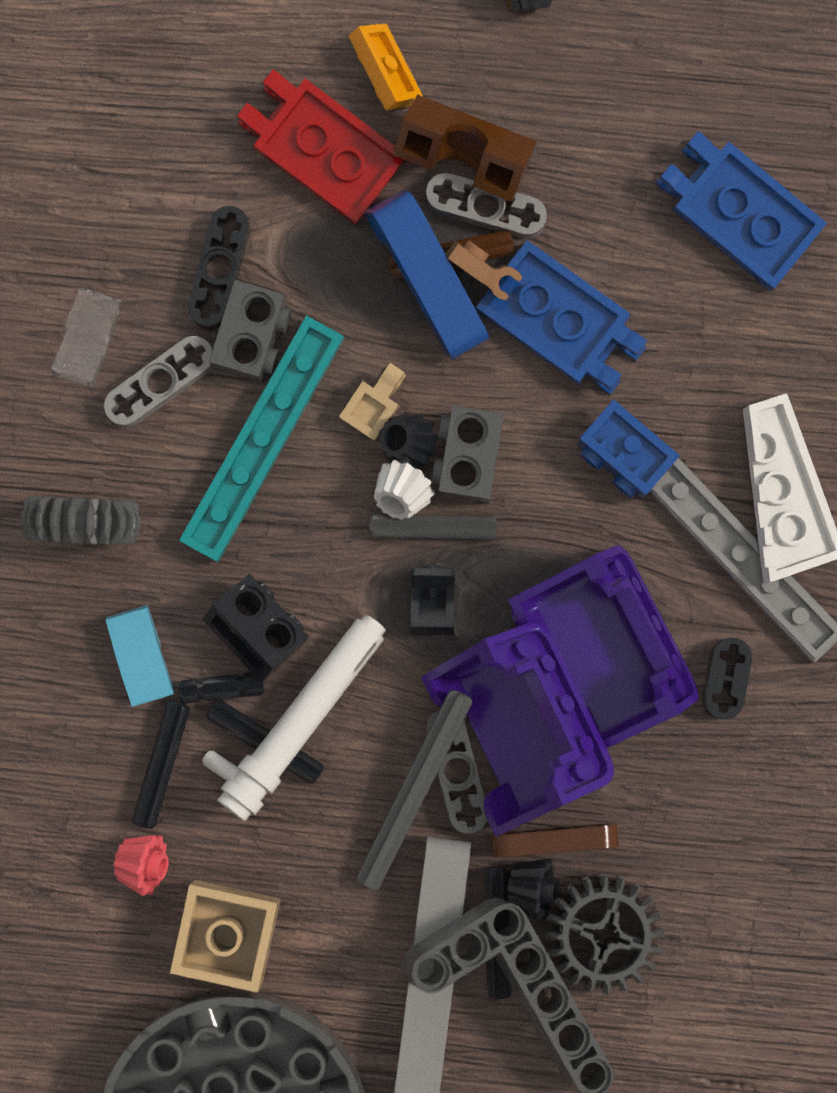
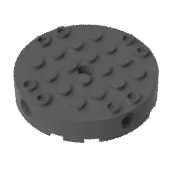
M222 990L187 999L169 1008L149 1023L124 1050L114 1065L106 1081L103 1093H365L359 1072L350 1054L332 1030L318 1017L303 1007L272 994L248 990Z

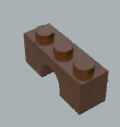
M417 94L402 120L393 155L433 170L436 163L442 159L451 158L463 161L476 172L473 187L513 202L525 177L537 141Z

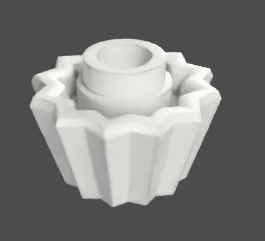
M393 460L391 464H382L381 472L378 473L374 499L377 501L376 506L381 508L383 513L389 514L392 518L403 520L404 518H410L427 506L435 492L430 487L431 481L424 477L422 470L413 468L409 463L401 464Z

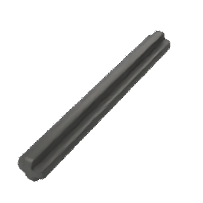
M453 689L448 692L356 876V880L364 887L372 890H378L381 887L472 705V699L468 695Z

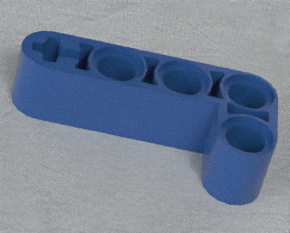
M401 190L366 210L365 215L379 241L384 246H387L448 357L453 360L488 340L489 335L413 195L409 191Z

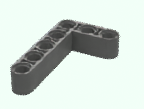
M501 898L485 900L405 953L401 964L403 976L409 983L426 993H436L443 990L490 958L495 957L563 1079L580 1093H606L610 1089L613 1082L611 1065L527 916L519 906ZM507 910L509 920L503 930L495 931L493 926L495 916L500 911ZM470 934L472 945L469 951L463 955H457L456 943L462 935ZM528 948L530 952L528 964L524 968L517 969L515 965L517 954L521 950ZM433 958L435 963L433 973L426 979H419V965L424 960ZM550 986L551 998L549 1002L542 1007H538L537 997L539 992L543 988ZM571 1025L573 1031L570 1040L567 1043L560 1044L559 1034L565 1026ZM593 1063L594 1071L592 1076L588 1080L581 1082L580 1075L582 1069L587 1064Z

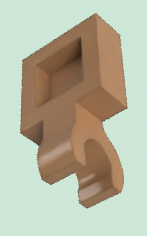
M454 240L445 253L449 260L487 285L499 299L507 300L509 297L505 291L499 288V280L503 276H512L519 282L522 279L521 274L511 266L491 267L485 262L489 254L470 240L464 246Z

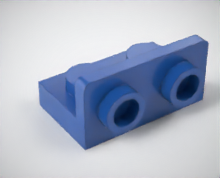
M614 399L577 442V445L582 448L579 455L596 470L603 466L615 477L612 481L614 486L631 499L634 495L643 499L680 457L678 453Z

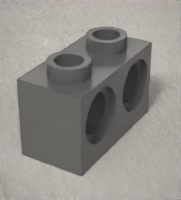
M234 280L209 360L214 370L263 384L266 373L273 374L279 356V350L274 349L278 332L286 333L292 309L286 308L287 301L284 294ZM265 304L271 309L269 317L263 322H253L248 319V312L254 305ZM251 344L257 347L258 354L252 362L243 364L235 360L236 351L242 345Z
M452 405L451 417L442 415L438 441L446 442L444 459L435 458L431 484L439 485L438 496L489 504L504 413ZM465 423L478 425L482 431V438L472 444L463 442L457 433L460 426ZM458 465H467L474 470L476 478L468 486H459L452 481L451 471Z

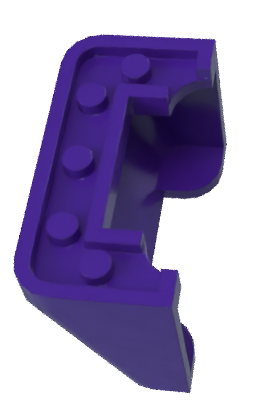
M616 545L599 552L508 599L512 607L511 615L517 627L530 622H537L545 626L554 637L606 748L679 715L697 702L698 690L696 683L639 571L623 547Z
M530 622L486 638L421 676L431 699L439 708H441L448 692L452 689L460 691L472 699V705L467 716L500 784L499 787L487 793L484 799V811L495 837L595 791L612 781L614 765L611 756L554 637L542 624Z

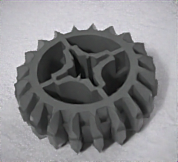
M30 496L24 500L20 524L22 525V536L33 541L126 545L138 540L141 516H139V505L133 500Z
M600 873L598 876V887L593 888L589 877L584 876L581 878V883L585 891L579 894L576 888L569 884L566 886V890L573 899L567 903L562 898L557 897L555 904L558 908L564 910L562 915L555 913L547 914L549 922L559 925L558 929L545 931V938L547 940H559V944L551 946L547 950L550 957L564 955V958L557 963L556 969L559 973H563L573 967L574 969L568 979L569 983L573 986L579 983L582 977L585 976L584 989L588 993H592L596 982L601 981L602 993L610 995L612 990L611 981L615 980L621 992L628 991V984L625 977L631 974L634 981L641 984L644 979L637 969L641 965L649 971H654L656 965L646 956L648 952L655 955H661L663 952L661 946L651 943V938H662L665 936V931L662 928L650 926V924L662 918L661 912L655 910L646 913L645 910L654 902L653 898L650 895H646L638 901L635 900L641 890V886L637 883L630 885L628 890L624 892L625 878L623 876L617 875L613 887H608L607 875ZM600 898H608L606 905H603L601 913L596 918L578 919L574 917L578 910L588 902ZM621 901L629 905L636 914L640 928L639 937L620 929L619 907ZM610 921L612 923L610 929L619 938H606L604 944H601L600 947L597 944L599 938L596 935L593 936L589 929H603L605 924ZM569 930L590 939L591 949L589 954L591 958L588 966L579 961L572 953L569 944ZM619 948L635 950L624 963L613 968L602 969L603 963H606L612 951Z

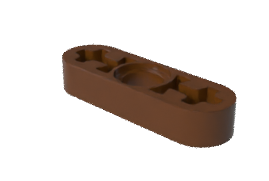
M617 823L513 831L503 833L497 837L494 834L490 835L492 857H514L619 846Z

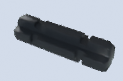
M244 673V677H239L238 674L203 678L200 682H198V679L182 680L179 682L178 689L180 700L185 704L200 702V699L203 698L205 701L241 698V694H246V697L259 696L264 694L265 685L264 681L261 683L252 673Z

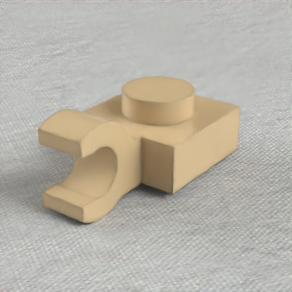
M390 363L374 388L362 381L339 418L376 442L380 437L379 430L384 428V423L390 421L400 407L390 397L405 379V372Z

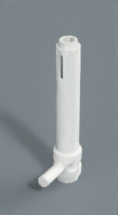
M365 615L362 620H355L251 756L246 755L238 766H235L214 751H209L205 754L203 765L226 780L221 787L223 793L217 800L221 805L244 822L251 814L256 815L264 805L261 800L267 792L272 794L281 783L280 775L383 642L382 635L386 630L379 622L368 615Z

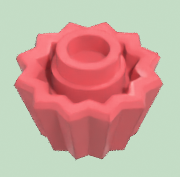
M150 835L124 839L115 854V862L113 864L115 868L114 875L117 876V880L142 896L146 894L152 895L155 887H159L160 881L164 879L168 870L167 844L163 843V837L161 835Z

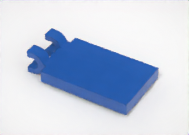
M698 131L681 151L692 161L701 164L694 174L688 179L677 167L671 164L655 184L667 194L680 200L672 209L676 214L771 291L783 279L827 222L728 141L720 151L708 138Z
M526 240L507 265L515 268L521 274L522 279L520 282L512 276H503L499 280V288L509 295L508 299H499L489 289L475 307L476 312L577 385H580L587 375L598 387L611 395L620 384L622 375L604 362L616 346L636 362L645 351V345L648 340L625 326L630 319L631 314Z

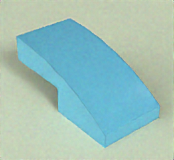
M148 605L106 617L112 646L131 706L134 707L173 695L174 687L161 652V642Z

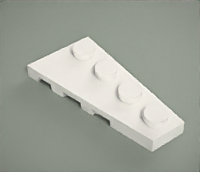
M787 393L745 407L743 409L762 576L763 584H767L836 560L837 528Z

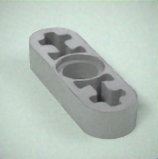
M441 173L434 176L427 185V204L438 215L497 232L507 230L510 231L512 236L521 239L535 238L545 227L547 219L546 208L540 200L534 197L516 193L511 205L510 212L523 214L526 208L534 210L533 217L538 219L539 222H531L529 228L520 226L521 219L510 214L508 216V223L501 222L505 212L506 201H511L473 187L474 180L450 173ZM444 185H449L452 187V194L464 198L465 189L472 191L467 200V211L460 210L462 201L449 198L446 204L439 203V195L434 193V191H442ZM484 195L493 197L498 203V211L491 217L478 215L474 209V202L477 198Z
M189 336L182 339L107 395L104 402V410L107 417L114 424L123 428L134 427L212 370L209 360L213 349L210 344L198 336ZM193 347L196 351L204 349L206 352L201 356L204 363L199 367L194 363L186 365L181 370L187 377L180 381L178 373L168 362L175 359L177 365L180 366L188 359L186 351L189 348ZM156 371H166L172 377V384L169 390L162 394L150 391L148 387L149 377ZM140 384L141 390L152 402L146 406L145 402L139 399L131 406L134 413L130 417L125 416L123 413L116 416L115 412L119 409L117 400L123 397L125 400L131 401L139 394L133 387Z

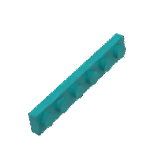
M306 315L179 539L180 542L219 563L344 341L343 335Z

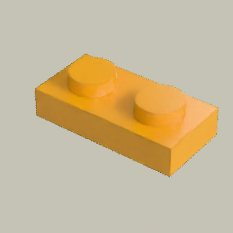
M387 23L358 26L348 35L356 50L357 57L363 64L375 88V93L385 110L410 107L417 94L423 96Z

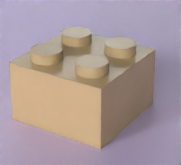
M199 880L193 881L189 884L170 974L258 992L263 984L281 898Z

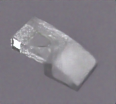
M79 289L65 323L66 334L51 367L53 376L94 388L121 307L120 300L87 289Z

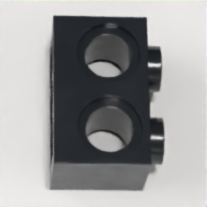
M250 573L215 601L202 619L261 683L290 659L309 638L304 632L301 622L294 615L286 613L274 600L271 590L264 583L257 582ZM235 604L246 606L252 616L240 613ZM265 636L275 637L279 641L281 648L271 646Z

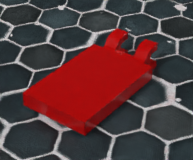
M272 69L263 81L265 86L263 91L280 102V104L267 119L253 106L246 103L237 115L239 119L238 125L252 135L259 137L253 145L255 151L356 226L365 215V211L371 207L405 160L393 155L395 146L307 79L304 78L296 88L281 74Z

